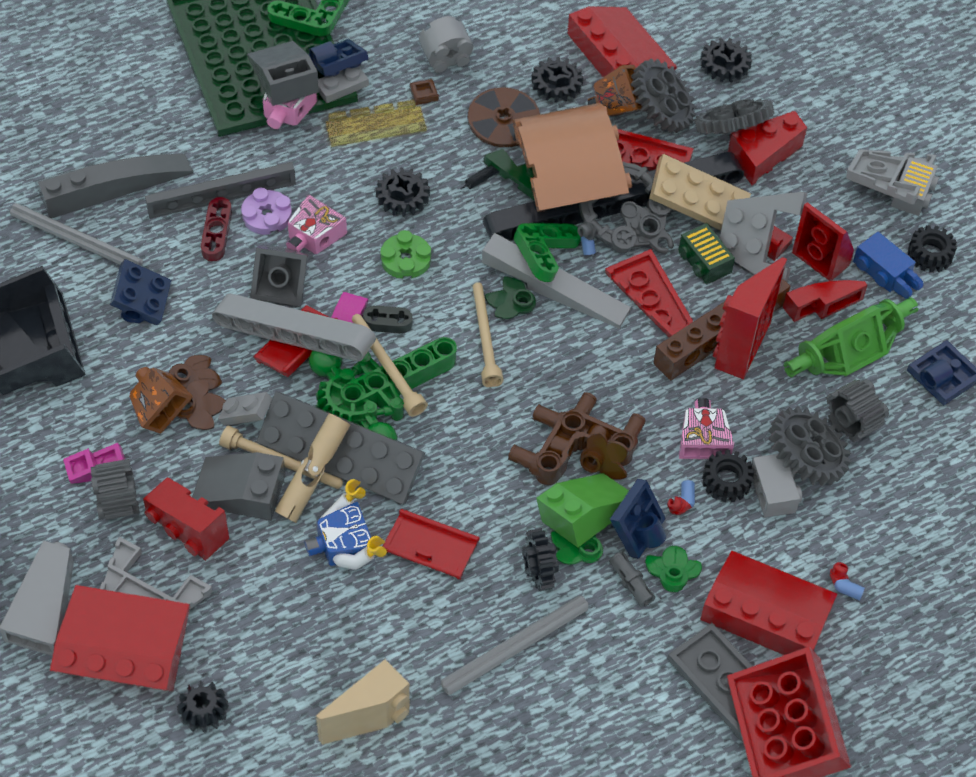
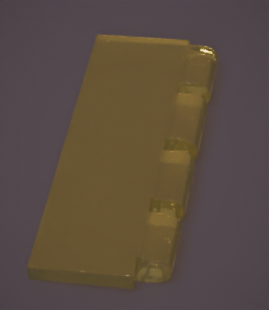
M414 99L397 102V110H394L393 103L373 106V114H371L369 107L350 110L349 118H347L345 111L329 113V121H325L331 147L427 131L421 107L415 106Z

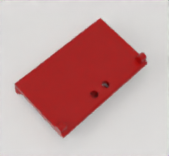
M308 305L301 309V311L328 317ZM269 340L253 358L257 363H262L289 377L310 356L312 350Z
M400 509L399 516L382 547L387 550V553L461 580L480 538L421 515Z

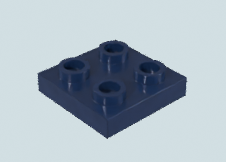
M349 38L335 44L328 41L309 49L308 54L316 70L328 77L336 76L341 70L346 68L359 67L362 62L369 60L367 51Z
M124 259L120 264L110 305L122 310L121 317L126 322L141 323L145 320L151 324L158 325L162 321L172 280Z
M945 340L910 363L907 371L943 406L976 385V367L948 340Z
M637 479L610 518L613 527L628 555L636 559L641 557L646 548H656L662 545L667 537L662 526L666 517L647 480Z

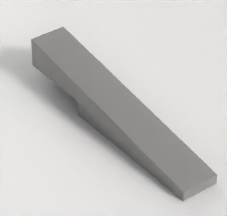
M496 233L493 234L482 250L483 264L527 282V289L616 328L620 329L631 311V307L560 268L552 282L538 280L530 270L518 246Z

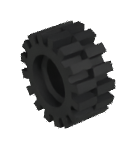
M926 225L925 230L923 227H920L918 231L913 233L907 254L916 262L915 267L921 265L922 271L929 268L930 273H934L935 269L941 272L943 268L947 269L957 249L956 239H953L952 233L946 234L947 230L945 228L940 231L938 230L939 226L935 225L934 229H931V225ZM932 245L941 252L933 253L926 250L923 246Z
M720 450L716 452V456L712 454L709 457V460L705 463L702 484L703 487H706L708 494L713 492L712 498L717 500L718 496L722 497L721 502H726L727 498H730V502H735L736 497L741 500L744 498V494L747 495L749 493L754 469H752L751 461L746 463L747 457L745 455L740 458V452L735 451L734 455H731L730 450H725L723 455ZM730 470L737 474L738 480L735 482L723 481L718 477V472Z

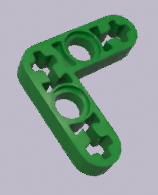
M322 0L316 10L284 1H273L267 7L268 18L274 24L317 36H327L333 31L349 0ZM330 6L337 8L334 11L325 10V8ZM297 16L306 17V19L302 21H297L294 18Z
M523 223L518 225L514 241L533 275L540 281L552 282L559 267L549 248H577L581 242V236L578 234V227L573 224Z

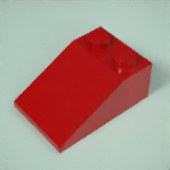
M808 202L804 204L792 253L828 281H832L850 266L854 253L853 245L846 230Z

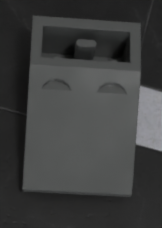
M294 41L247 54L272 106L319 92L317 70L310 56Z

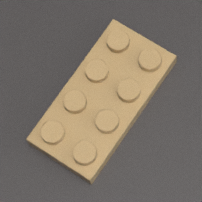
M663 154L658 160L649 199L721 230L727 201L750 198L751 193Z

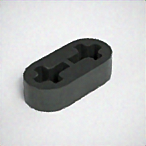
M374 305L367 307L363 313V319L369 328L375 332L401 334L408 332L413 326L412 313L406 308ZM373 316H378L377 321H372ZM399 318H404L403 323H398Z

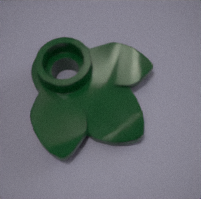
M503 277V290L485 294L488 304L496 309L495 317L501 319H511L519 313H529L536 306V298L533 293L525 288L523 282L512 277Z

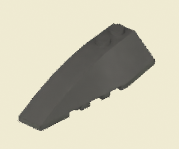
M159 154L80 166L35 180L34 182L48 216L52 219L193 174V170L185 154Z

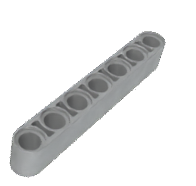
M226 294L212 313L213 320L218 325L227 329L353 361H362L376 341L374 332L363 325L235 294Z

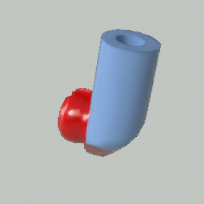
M691 480L683 481L681 483V496H676L675 500L672 498L668 500L667 507L672 514L682 515L695 505V483Z
M842 562L835 563L833 569L830 570V578L835 589L839 593L860 601L865 587L849 581L847 575L848 566Z

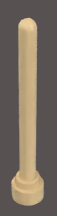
M476 282L473 284V294L485 367L481 372L482 383L485 387H498L504 381L502 370L495 364L483 285Z
M360 314L353 315V323L369 328ZM376 338L371 350L404 397L403 407L411 417L421 414L426 410L428 403L421 394L411 390Z
M227 426L220 437L219 445L229 450L241 448L250 453L258 452L284 457L285 467L297 472L302 463L243 438V434L231 426ZM303 470V472H302V475H305V476L310 477V478H312V479H314V478L316 477V476H313V475H311V474L306 473L304 470ZM326 472L323 473L319 481L336 489L343 486L342 479Z

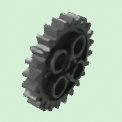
M651 58L648 61L645 60L634 69V74L631 76L634 81L631 85L636 89L632 93L639 98L636 100V103L643 106L641 112L646 111L648 113L647 119L653 118L655 126L660 124L662 130L667 128L669 133L673 131L678 133L694 122L693 117L696 116V113L693 110L697 107L691 102L695 98L689 95L692 90L686 88V80L681 81L680 73H674L673 66L668 68L666 62L661 64L659 59L653 61Z
M743 99L732 102L729 105L723 104L722 106L706 110V112L696 116L694 121L697 132L701 134H711L713 132L714 134H725L740 128L746 129V127L763 123V120H769V117H773L775 113L771 100L758 99L754 101V99Z
M798 406L794 410L788 407L786 411L782 410L771 422L772 426L768 431L772 435L768 439L775 443L771 449L779 451L776 458L784 459L783 467L790 466L792 468V475L798 472L801 474L802 481L809 478L812 485L818 481L821 486H824L826 483L832 485L835 481L838 482L849 470L848 465L851 463V460L847 457L851 452L844 449L848 443L840 440L843 434L835 433L836 426H829L826 417L823 420L819 419L818 412L811 415L808 408L802 412Z

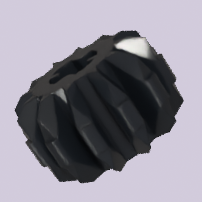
M201 680L197 688L188 684V693H180L179 700L181 703L177 706L182 724H189L190 730L193 732L201 726L202 732L205 734L208 730V725L218 729V720H226L227 714L225 710L229 708L228 700L224 698V690L222 688L216 690V685L213 681L207 687H204V683Z

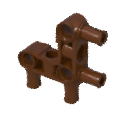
M584 392L575 408L567 412L561 411L558 413L538 404L533 412L532 420L543 423L553 428L540 452L534 453L514 444L509 452L508 460L528 468L529 472L536 476V479L541 484L553 485L565 473L573 452L584 450L587 447V440L592 434L603 433L608 442L617 441L629 449L628 456L621 462L622 466H626L632 461L633 453L638 445L637 437L646 420L640 414L633 413L625 428L621 430L589 416L596 404L597 398L588 392Z

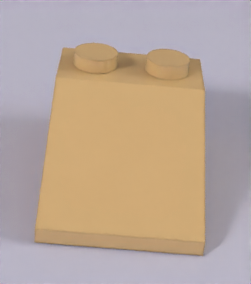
M383 660L316 715L319 741L322 744H327L388 728L394 722H401L408 715L410 709L409 683L386 660Z

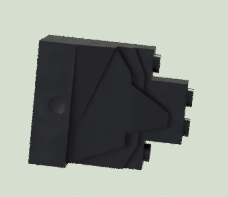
M40 266L1 282L0 393L5 395L37 381H52L57 387L86 375L64 295L45 268Z

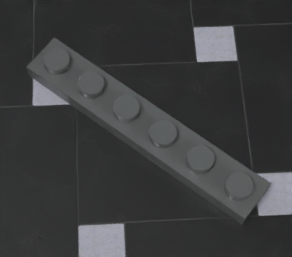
M288 162L146 195L147 212L149 218L152 219L207 206L212 199L217 197L233 200L250 196L257 188L275 190L296 185L295 169L293 163Z

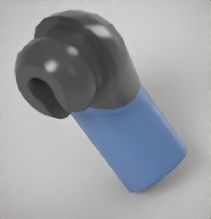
M588 221L578 226L583 255L596 253L594 243L596 228L594 224Z

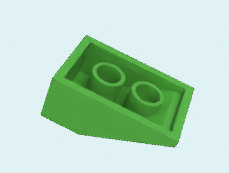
M602 473L556 483L539 495L536 500L542 522L576 547H579L611 524L610 518L629 490Z

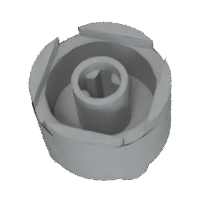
M452 16L438 18L430 23V28L426 32L423 29L419 35V43L435 72L441 73L449 66L457 65L462 67L469 63V56L473 51V43L460 19L457 21Z

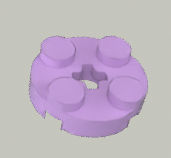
M265 188L255 189L253 194L244 200L241 207L245 226L250 231L262 235L271 234L270 231L285 229L292 217L289 197L277 191L266 190ZM269 209L272 213L263 215L262 211Z

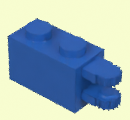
M876 232L857 246L853 262L858 269L865 271L879 286L884 287L889 292L894 290L906 299L913 295L912 289L918 291L923 288L924 283L922 279L913 272L916 262L880 232Z

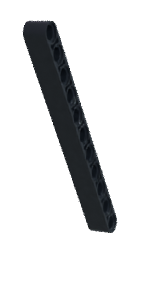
M724 152L685 162V164L729 184L737 183L744 176V171L733 152ZM656 170L648 173L654 178ZM631 178L632 188H628V194L598 199L592 205L594 213L598 215L596 219L619 214L622 205L628 201L634 202L641 207H646L650 198V193L648 194L645 191L648 186L640 179L635 182ZM535 201L491 212L482 221L490 239L496 233L509 241H514L518 225L523 223L573 225L584 223L580 214L579 203L537 212Z

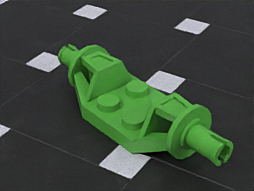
M909 297L896 305L890 299H884L879 304L872 305L830 327L812 341H803L798 347L799 356L783 364L784 367H787L784 368L786 374L793 378L808 369L813 375L824 373L847 376L889 353L897 333L904 329V318L918 312L917 302L912 297ZM883 324L887 327L885 332L883 329Z

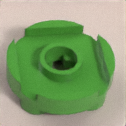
M407 230L400 231L397 235L387 239L380 250L382 267L388 274L396 278L403 279V276L418 277L424 274L430 266L431 247L420 236L414 235ZM409 253L411 258L405 257L402 259L401 254Z

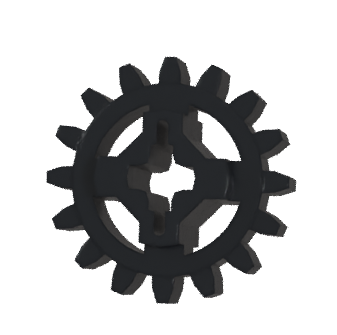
M719 38V42L711 40L710 45L705 44L704 50L701 51L700 67L705 68V74H712L711 79L719 77L720 82L728 79L732 83L733 78L742 80V75H748L752 64V53L747 52V46H740L741 41L733 43L732 38H729L728 41Z
M548 57L547 63L539 61V67L534 66L531 77L532 89L538 90V96L546 95L545 100L547 101L550 98H554V101L558 102L559 98H562L566 102L568 96L575 98L576 92H581V86H583L582 69H577L576 62L569 64L568 58L561 61L560 57H557L556 61H552Z
M401 167L400 172L396 173L395 170L391 169V175L382 174V180L377 181L376 198H378V205H383L385 212L391 209L394 216L397 212H401L402 216L405 217L406 212L409 211L412 215H415L416 208L422 211L424 204L429 203L430 186H428L427 179H422L421 172L415 175L413 174V169L405 172L404 168Z
M542 528L528 530L526 532L527 537H525L527 546L522 547L527 577H532L535 587L539 592L554 588V583L556 582L554 573L559 571L555 545L548 541V537H546L545 531Z

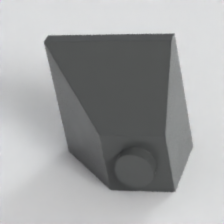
M263 244L256 247L250 298L301 307L308 255L277 246Z

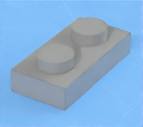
M360 67L346 68L341 70L336 76H325L318 79L319 94L326 103L369 86V79Z
M267 392L228 398L223 404V410L218 420L225 426L263 420L273 398Z

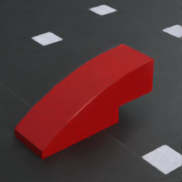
M839 280L803 286L786 293L783 309L794 322L815 312L822 320L862 301L868 284L865 281Z

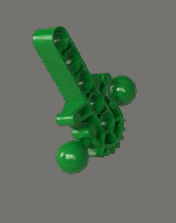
M438 338L392 362L409 387L413 389L451 370L456 364L457 345L451 338ZM312 350L309 356L311 370L317 376L328 377L329 382H320L319 390L316 393L317 408L398 441L396 431L390 424L377 421L378 415L391 416L395 421H400L404 417V402L399 396L401 393L383 366L380 367L371 358L370 353L367 352L363 360L358 361L352 367V370L349 368L342 370L343 358Z

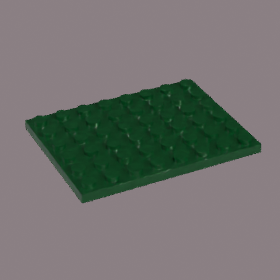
M166 0L218 137L268 125V118L264 116L263 107L265 91L247 54L290 41H294L309 54V49L328 41L335 44L331 34L317 36L272 23L268 18L267 7L271 2L278 0ZM279 0L313 10L318 8L315 0ZM297 16L294 19L297 21L305 20L306 17ZM317 71L318 79L325 77L323 74ZM355 91L326 103L318 92L316 93L317 102L307 114L358 102V94Z

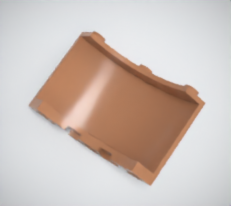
M601 103L512 120L516 142L522 148L526 166L533 169L534 178H530L537 212L617 195H626L629 193L628 188H632L631 177L629 173L624 171L617 140H619L617 126H612L606 106H603Z

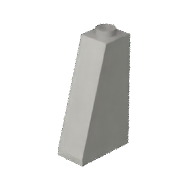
M43 540L0 625V633L4 642L53 656L55 642L67 610L74 565L71 550L65 544L60 542L50 543Z

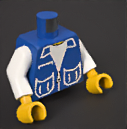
M355 479L349 480L345 486L346 493H343L318 519V536L304 540L308 556L324 552L330 566L337 565L338 567L357 570L375 559V555L378 557L386 555L387 550L380 546L385 543V540L379 536L371 537L359 504L353 500L354 498L362 499L366 494L365 489L361 487L355 491L357 486L360 485L359 481Z

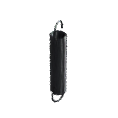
M492 165L490 167L487 166L466 179V185L461 187L460 190L465 188V186L472 189L500 171Z

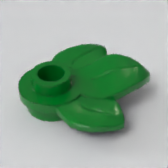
M551 532L552 543L559 550L556 553L557 560L563 564L574 565L581 561L594 563L603 555V546L599 539L596 538V535L581 546L576 547L557 532ZM586 549H590V550H592L593 552H587V551H585V550H586Z
M676 545L667 547L663 551L662 556L647 555L645 559L648 572L658 577L663 588L669 592L681 591L688 580L697 578L702 570L700 561L688 560L686 551Z

